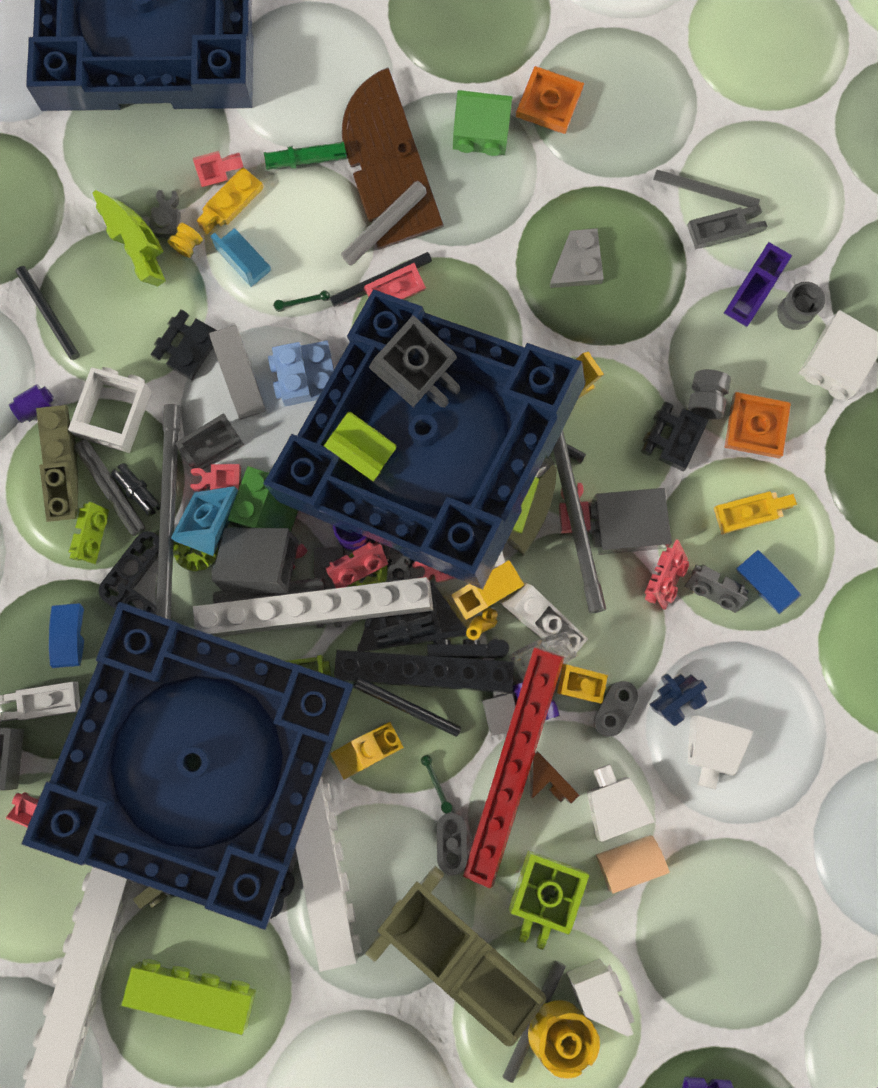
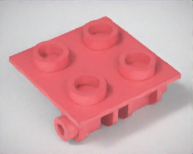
M675 540L672 548L667 547L666 551H662L657 563L658 566L654 569L660 576L652 574L651 578L653 580L649 581L644 592L646 594V601L655 604L658 600L664 610H666L669 602L673 603L678 592L676 585L679 578L685 576L689 567L688 558L679 540Z

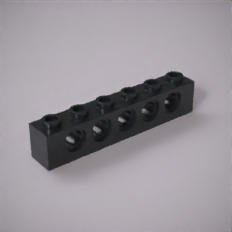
M336 650L334 678L354 683L357 677H360L372 684L511 693L513 690L514 662Z

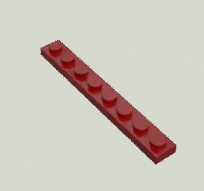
M534 647L463 874V877L487 888L494 886L565 659L564 656L538 647Z

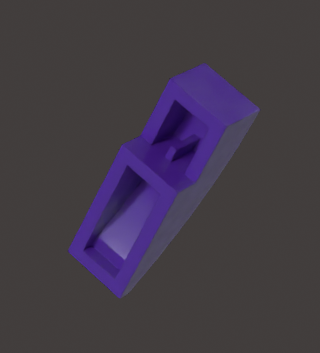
M768 242L723 314L748 327L793 255Z

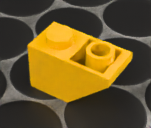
M508 560L492 570L483 590L468 584L451 596L467 620L524 586V583L511 561Z
M388 722L348 742L330 754L343 780L404 747L391 722Z

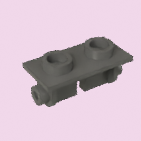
M704 564L702 566L695 565L691 578L684 586L697 595L704 596L719 604L722 608L734 613L748 600L746 596L749 591L744 589L745 585L739 584L728 577L723 579L722 584L719 583L720 573L708 568Z

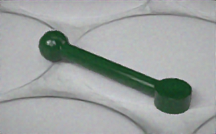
M323 290L317 295L286 302L276 300L273 306L277 312H282L285 307L316 300L327 301L330 294L328 291Z
M424 755L421 758V763L426 766L442 803L441 811L449 813L453 807L446 800L432 767V757Z

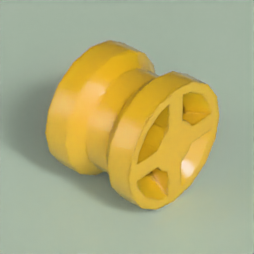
M179 223L177 233L170 236L167 241L178 253L191 258L194 254V247L200 245L203 238L190 226Z

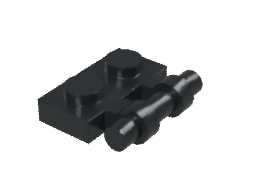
M180 309L177 315L171 317L167 323L169 327L163 336L158 337L155 341V348L150 355L158 361L161 360L165 353L170 355L171 357L166 363L167 366L186 378L193 380L213 349L209 333L217 330L197 318L190 327L185 325L190 315ZM180 333L184 337L176 348L171 343L177 334Z
M664 402L661 409L657 410L653 417L655 422L650 432H646L643 438L644 445L641 452L651 456L654 448H659L662 450V453L658 460L684 472L709 420L684 408L679 416L676 417L671 414L674 406L669 402ZM665 426L673 428L668 439L660 436Z

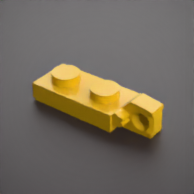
M244 167L241 168L203 207V213L196 220L199 228L208 234L217 224L219 226L228 225L263 190V183Z
M769 491L720 504L713 509L721 534L723 535L775 521L784 516L783 510L793 508L797 503L794 494L778 498L776 492L771 493Z

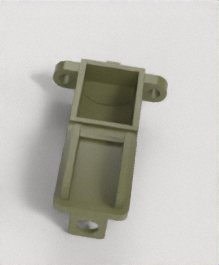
M434 866L421 883L416 881L403 899H399L393 906L392 912L377 930L380 934L366 950L365 955L375 962L387 947L392 944L506 1046H513L544 1005L546 996L534 983L431 894L444 876V873Z

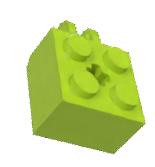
M528 850L508 908L511 914L524 918L518 941L525 944L530 936L533 922L542 925L536 941V948L543 950L545 948L551 928L569 935L576 919L589 874L581 869ZM552 885L551 888L555 891L554 896L548 895L547 899H544L542 889Z

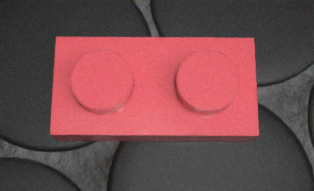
M413 263L365 285L364 289L368 297L374 289L405 300L425 291L426 287Z

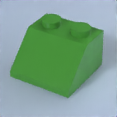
M458 90L453 131V149L463 153L480 152L489 156L505 155L512 96Z
M247 466L228 521L238 528H288L292 531L299 510L278 502L264 486L263 483L269 474L268 472Z

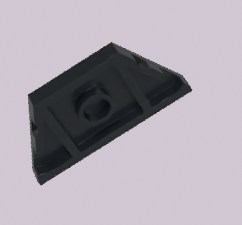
M430 582L433 611L366 619L357 651L371 652L432 642L435 639L467 636V628L460 621L435 584ZM431 614L433 622L424 624L421 627L434 625L436 633L410 638L411 642L404 643L403 640L378 648L376 640L387 638L388 635L375 638V629L378 630L397 625L400 620L405 619V622Z

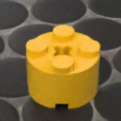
M563 1000L544 1003L530 1022L528 1039L531 1049L553 1075L564 1079L575 1078L583 1074L581 1071L588 1065L592 1066L596 1061L600 1049L599 1035L592 1022L574 1004Z

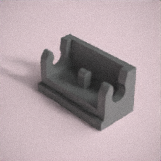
M224 413L175 443L192 469H205L244 445Z

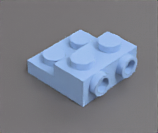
M328 340L300 346L299 342L272 347L273 355L268 356L271 372H277L278 381L273 382L276 398H282L285 407L317 400L334 371Z

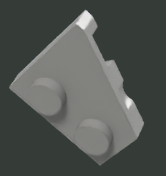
M598 230L570 231L551 278L550 288L602 284L604 278Z

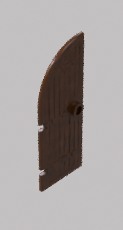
M389 67L364 81L354 92L347 104L342 121V141H344L346 155L351 168L361 166L362 170L354 172L353 176L369 222L375 221L416 181H419L425 187L427 193L376 242L378 250L444 227Z

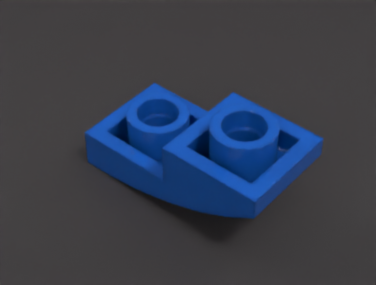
M759 550L736 568L737 572L758 591L759 596L779 615L801 596L793 584Z
M80 603L54 605L51 608L49 659L52 668L81 666L85 639L80 635L84 608Z

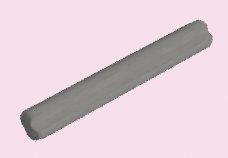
M419 181L413 183L341 253L344 261L349 265H353L426 195L425 187Z

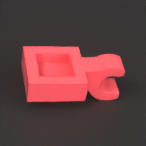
M219 151L193 158L202 187L228 180L227 171L244 167L239 152L230 154L222 159Z

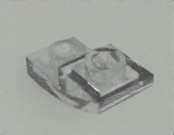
M565 632L537 640L509 655L511 662H514V667L523 681L534 647L564 656L563 664L577 657L575 649Z

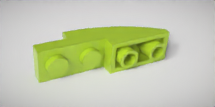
M97 190L92 192L96 201V209L106 224L108 236L114 241L125 244L124 249L133 261L134 271L139 280L157 287L166 282L156 260V257L164 251L146 222L123 202Z

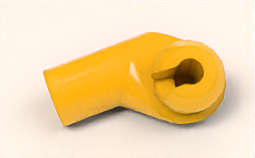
M493 608L484 609L482 616H477L471 621L466 631L467 637L471 640H477L481 633L494 628L498 622L496 619L498 612Z

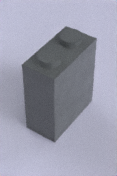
M665 488L597 493L593 497L592 502L589 503L590 519L595 521V530H592L593 547H598V555L666 549L672 544Z
M224 528L222 538L218 543L216 564L212 567V581L223 592L288 594L299 541L288 528Z

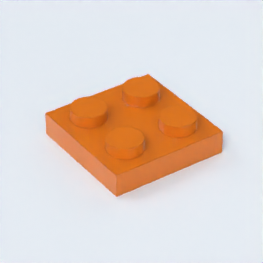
M534 66L517 108L516 117L566 134L584 83Z
M735 392L732 397L724 448L780 459L784 452L791 403Z

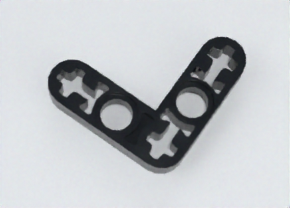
M151 531L140 533L101 582L98 591L103 601L115 610L119 602L130 605L134 600H141L143 610L150 613L152 608L154 611L151 613L156 615V605L134 590V588L158 558L159 536ZM146 539L148 541L153 540L155 548L153 550L147 549L143 553L146 548L143 544ZM136 551L140 554L143 553L142 556H144L147 559L144 562L141 558L133 554ZM131 560L137 561L139 565L137 573L132 576L126 575L124 571L125 564ZM119 574L122 578L128 580L129 583L126 585L121 582L118 585L121 580L117 579L116 576ZM110 585L113 587L118 585V596L111 595L108 597L110 591L107 589Z

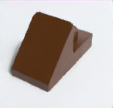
M536 751L530 768V797L534 798L550 783L552 786L548 790L559 802L565 799L568 803L572 804L580 795Z

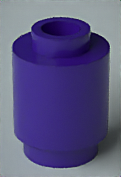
M36 384L14 397V401L9 404V407L19 422H31L37 418L36 408L53 406L51 402L55 401L46 386L41 388Z

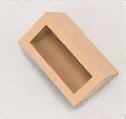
M652 835L596 855L607 888L613 894L670 873L661 849Z

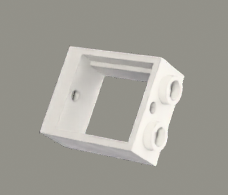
M91 367L68 430L77 438L130 453L152 391L145 384V380L138 376L129 375L127 378L118 375L117 371L108 367H102L101 370ZM103 385L136 394L122 434L89 424Z

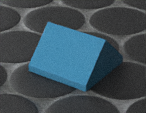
M233 486L194 492L171 538L175 542L214 556L224 528H227L229 525L228 517L238 489Z

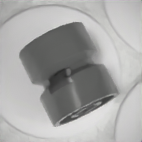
M812 282L796 284L778 306L777 316L780 323L791 330L805 328L824 307L825 294L823 290Z
M704 369L696 371L692 384V390L695 393L690 395L687 410L705 419L715 420L723 418L727 400L723 395L729 393L731 377L717 370Z

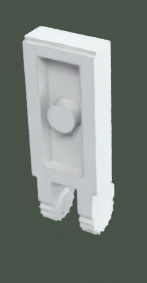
M78 682L16 690V693L0 695V704L17 702V711L2 712L0 714V722L17 719L28 720L78 712L80 707Z

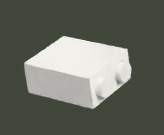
M839 310L829 320L799 374L804 376L805 380L810 384L819 385L828 390L833 397L848 401L858 392L878 357V332Z

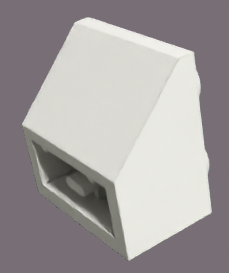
M601 959L566 972L577 1002L587 1018L627 1037L633 1035L630 1023L635 1021L628 1003H625L622 995H618V992L622 991V986L616 972H613L610 965L606 967Z

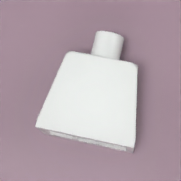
M699 715L691 716L688 764L702 768L698 785L716 790L720 773L734 776L740 766L753 731Z
M610 764L593 770L599 787L587 791L597 840L603 842L655 822L630 778L624 777L616 780Z

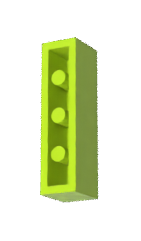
M143 959L142 962L139 961L131 967L121 1006L243 1035L247 1029L256 994V989L249 988V983L233 980L231 983L220 981L219 976L210 973H203L202 976L190 974V969L181 966H173L172 969L161 967V962L152 959Z

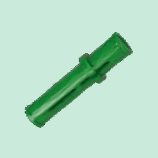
M344 141L294 149L293 146H288L287 150L264 152L266 170L290 166L291 169H296L297 165L346 159Z

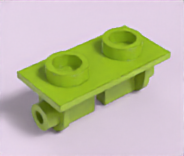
M92 502L84 503L83 508H79L75 528L81 529V533L73 534L70 549H68V553H70L69 559L83 560L96 564L107 524L109 509Z

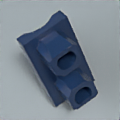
M666 673L661 676L664 686L657 690L660 696L649 705L654 712L662 716L668 723L677 726L685 718L680 709L684 704L688 703L690 708L694 710L700 709L707 704L708 701L704 694L707 686L703 680H697L691 674L686 678L682 674L672 678Z

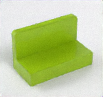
M351 412L346 414L324 445V447L372 481L379 475L383 466L397 447L396 444Z

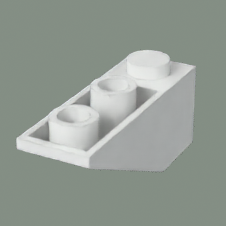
M523 582L524 586L499 600L519 621L569 661H571L588 639L537 589L528 583Z

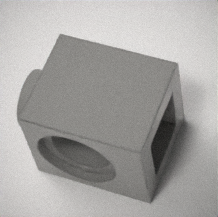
M512 694L482 701L490 735H497L498 740L506 739L516 707Z

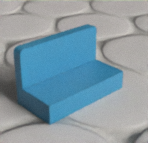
M235 228L222 239L215 232L210 236L216 250L250 287L272 271L270 265Z

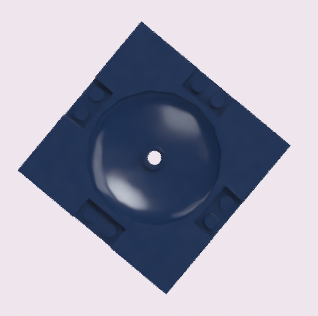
M35 0L33 37L28 39L26 87L41 111L121 110V104L171 103L173 109L253 108L252 0Z
M373 289L347 335L349 344L298 435H290L263 484L277 501L347 532L352 533L354 531L400 551L403 556L483 590L522 512L521 505L544 459L549 458L585 386L582 361L530 343L522 347L425 313L423 306ZM412 316L416 317L447 345L457 357L445 372L458 383L461 390L457 394H453L438 381L433 384L447 397L449 403L445 408L436 404L426 394L412 407L369 368L373 359ZM412 358L409 363L415 366L417 361ZM348 412L356 415L397 446L374 481L324 447ZM425 431H430L428 434L422 435Z
M119 602L95 661H98L82 703L50 781L45 783L21 845L81 866L89 865L205 906L204 909L265 930L270 921L339 729L353 684ZM192 753L199 755L202 761L197 771L191 770L187 765V759Z

